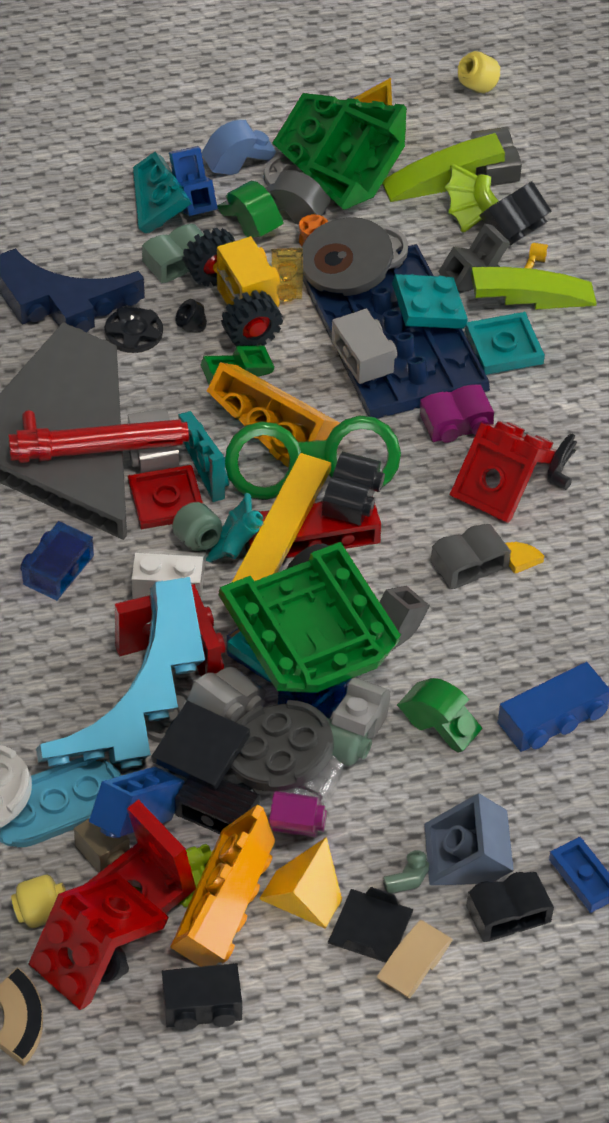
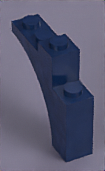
M16 248L0 254V294L22 325L31 321H41L45 316L51 315L58 326L64 322L87 333L95 327L94 317L107 316L115 309L126 305L133 306L145 298L144 278L139 271L110 278H76L45 270L26 259Z

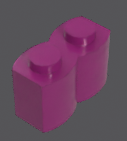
M467 385L452 392H438L420 400V416L432 442L442 440L445 443H449L462 435H476L480 423L494 424V411L481 385Z
M280 791L274 792L269 819L273 832L316 838L318 831H325L327 810L321 804L319 797Z

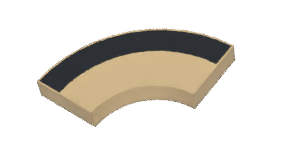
M17 967L0 984V1007L4 1013V1024L0 1031V1049L25 1066L36 1051L41 1039L43 1010L35 985Z

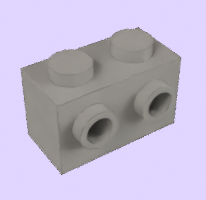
M367 308L332 320L331 342L359 384L394 373V359L397 358L395 344L392 340L386 338L380 322L377 319H373Z

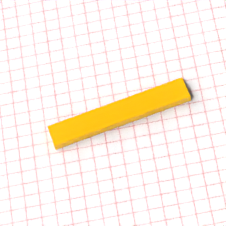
M300 453L232 582L251 576L256 581L279 571L331 471V462Z

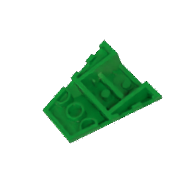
M302 93L272 144L304 174L313 178L343 210H346L374 198L404 149L407 107L404 104L395 103L392 106L378 101L366 103L352 98L340 100L335 96Z

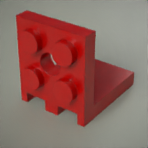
M497 421L496 425L480 423L449 495L498 519L510 522L536 463H551L556 449L552 448L554 442L538 435L526 434L525 436L523 435L524 428L510 422ZM492 469L497 470L501 478L499 485L495 488L489 487L486 483V475Z
M192 584L205 660L197 666L200 676L207 673L217 674L224 669L221 653H225L224 639L220 632L215 633L212 611L209 606L204 607L195 584ZM150 595L115 604V647L119 657L147 649L151 623H147L152 620Z
M138 799L127 808L137 843L87 883L118 873L132 886L141 888V894L166 914L194 892L196 885L186 848Z
M114 873L58 894L28 964L81 1010L92 1002L115 948L164 929L169 917L122 876ZM68 948L73 951L72 956L75 964L69 959Z

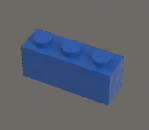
M585 662L501 703L499 706L498 724L520 752L531 747L539 749L548 742L549 738L559 733L563 735L569 734L576 729L579 723L589 718L591 720L601 718L609 706V687L590 664Z
M156 766L102 781L89 822L100 827L101 833L112 838H121V836L134 833L127 808L138 799L161 823L171 821L175 812L176 794L179 793L185 781Z

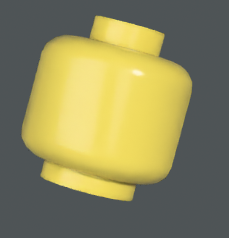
M473 51L464 56L459 62L458 79L465 87L478 93H486L492 90L498 83L500 66L494 58L482 52Z
M48 874L19 883L16 887V894L11 895L13 908L19 923L25 922L30 928L45 925L58 894L66 891L62 882L56 884L54 879Z

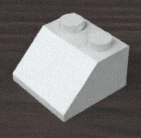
M138 549L135 552L132 573L133 599L150 595V588L155 582L190 577L191 585L195 584L202 599L206 552Z

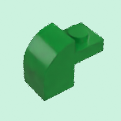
M251 180L228 192L225 196L227 200L217 205L223 216H237L243 233L247 237H261L284 224L272 196L256 181Z
M430 678L417 682L397 704L414 727L419 730L434 727L450 748L457 753L464 751L483 729L465 707V704L470 699L456 686L441 679Z

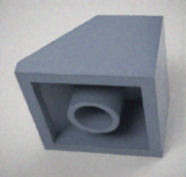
M478 793L424 824L427 862H429V885L478 884L484 881L494 882L514 871L507 810Z

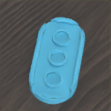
M83 757L71 760L69 764L55 766L32 775L30 798L20 814L10 823L0 828V842L7 846L28 847L73 830L74 827L90 818L101 782L121 776L120 772L113 764L105 760L104 763L96 760L84 761Z

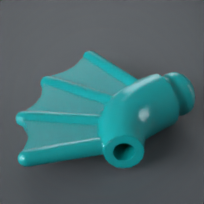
M249 493L244 495V498L237 507L229 511V515L222 527L220 539L206 557L207 562H213L224 556L236 559L245 544L263 525L262 520L264 518L262 514L252 510L251 495Z

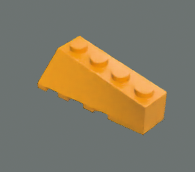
M220 362L207 389V392L244 426L261 421L277 423L289 430L298 442L326 440L332 429L340 423L238 365ZM267 435L254 437L259 439L269 449L268 452L277 460H280L286 467H289L288 451L280 440Z
M257 804L222 829L170 948L200 967L217 965L218 963L223 964L229 959L235 947L232 943L235 933L241 930L247 920L248 915L244 913L247 905L253 901L259 892L260 885L257 882L260 875L267 870L273 856L270 855V852L275 843V838L264 808Z

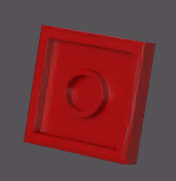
M192 465L128 475V483L141 530L171 525L177 512L183 506L192 502L203 503Z

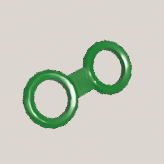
M359 415L348 418L334 427L326 440L299 442L289 430L277 423L261 421L246 425L233 436L226 448L225 468L228 479L237 491L244 495L249 493L253 499L269 500L277 498L300 453L331 462L329 476L332 477L337 464L338 445L343 437L351 431L358 429L372 430L379 434L385 442L388 453L386 464L381 471L385 473L382 487L388 484L397 472L400 464L401 449L398 438L389 425L375 417ZM261 435L273 436L280 440L287 448L290 459L289 467L284 477L276 484L266 487L255 486L246 481L240 473L238 466L239 452L243 445L251 438Z

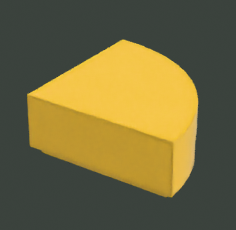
M520 542L505 543L511 550L509 567L514 574L544 562V555L531 545Z

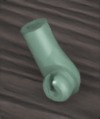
M415 850L407 855L408 863L402 873L383 877L386 892L393 894L412 890L421 885L429 871V862L426 861L427 857L423 851Z

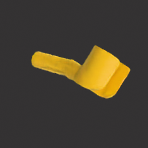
M532 243L529 258L524 268L532 269L535 266V261L545 262L548 245Z

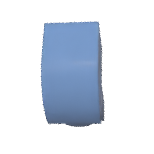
M234 120L222 125L211 135L202 151V156L212 172L233 175L239 173L247 157L269 161L274 157L276 150L265 133L259 130L253 131L246 120Z

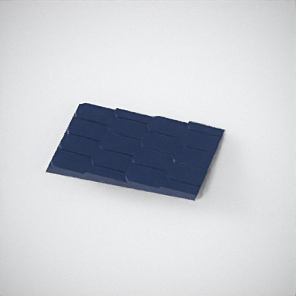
M417 244L408 246L407 257L400 267L388 269L385 278L377 286L356 295L344 296L343 293L319 291L307 281L303 270L301 271L302 280L331 340L333 319L367 308L373 319H377L380 322L386 338L392 340L395 344L397 358L394 359V373L361 384L358 383L339 354L343 366L369 417L381 418L384 415L389 416L413 410L415 407L420 408V400L428 395L438 392H452L467 385H481L484 392L490 391L489 379L462 328L405 326L392 285L395 274L434 276Z

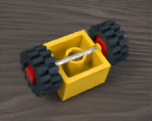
M213 228L212 233L208 229L204 230V235L201 237L199 234L195 235L196 241H189L187 243L189 249H184L183 251L185 256L183 261L193 279L199 285L202 283L204 286L209 287L211 282L213 286H217L219 293L227 304L225 308L228 311L222 313L223 320H221V324L235 346H257L259 343L264 346L267 344L266 339L269 338L272 341L275 338L273 332L279 333L281 330L279 325H283V319L281 318L283 316L278 309L280 302L277 295V285L280 284V278L276 268L271 267L267 262L264 249L257 246L252 236L236 241L232 234L223 228L221 231L218 228Z

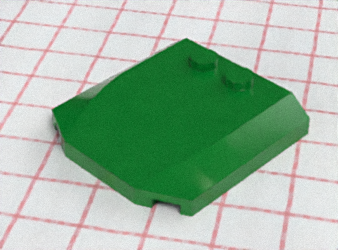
M341 542L312 552L309 561L256 581L251 576L221 586L218 596L277 691L317 693L375 670L399 643L401 634Z

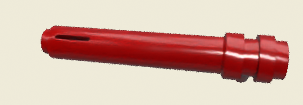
M30 410L22 414L24 430H16V434H8L11 461L19 460V463H29V459L39 458L40 462L51 461L52 457L181 446L183 442L189 441L187 422H181L180 419L50 431L49 428L37 429L35 413Z

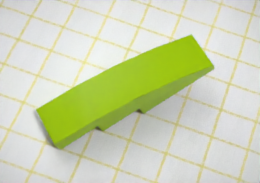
M496 133L467 140L432 153L386 177L382 185L390 202L447 192L444 187L450 182V165L452 163L476 175L477 167L504 162L505 151Z
M472 267L471 270L475 298L504 296L505 305L534 303L535 310L597 306L592 282L566 274L529 268Z

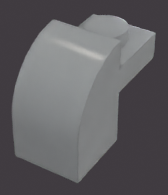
M354 677L349 682L346 696L333 713L331 724L365 736L368 732V737L374 739L387 718L390 690Z

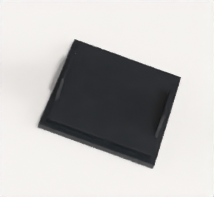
M370 887L365 893L351 889L328 940V944L386 963L400 944L414 909L400 905L394 894Z

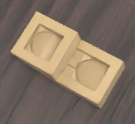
M420 920L392 953L377 975V979L410 999L429 969L433 970L439 963L453 939Z

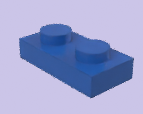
M581 836L550 851L549 861L590 913L609 904V872Z

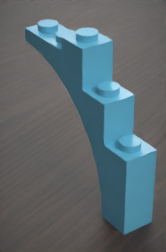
M190 577L155 582L150 588L152 620L149 644L141 668L127 693L111 711L94 724L68 737L40 744L36 748L38 763L48 761L49 767L69 764L70 757L82 755L84 761L104 758V752L108 751L111 764H120L121 769H130L142 766V760L151 755L144 717L148 716L149 722L170 718L169 713L178 708L171 670L175 669L176 675L196 671V666L205 660Z

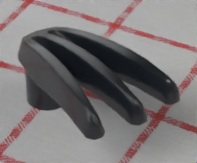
M569 434L556 450L547 475V481L550 484L553 483L565 490L570 487L572 478L562 474V470L569 458L577 451L573 449L577 444V441H574V434Z

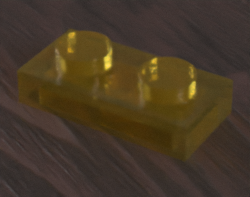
M303 248L271 249V267L276 268L280 278V284L277 285L279 300L289 302L294 299H302Z

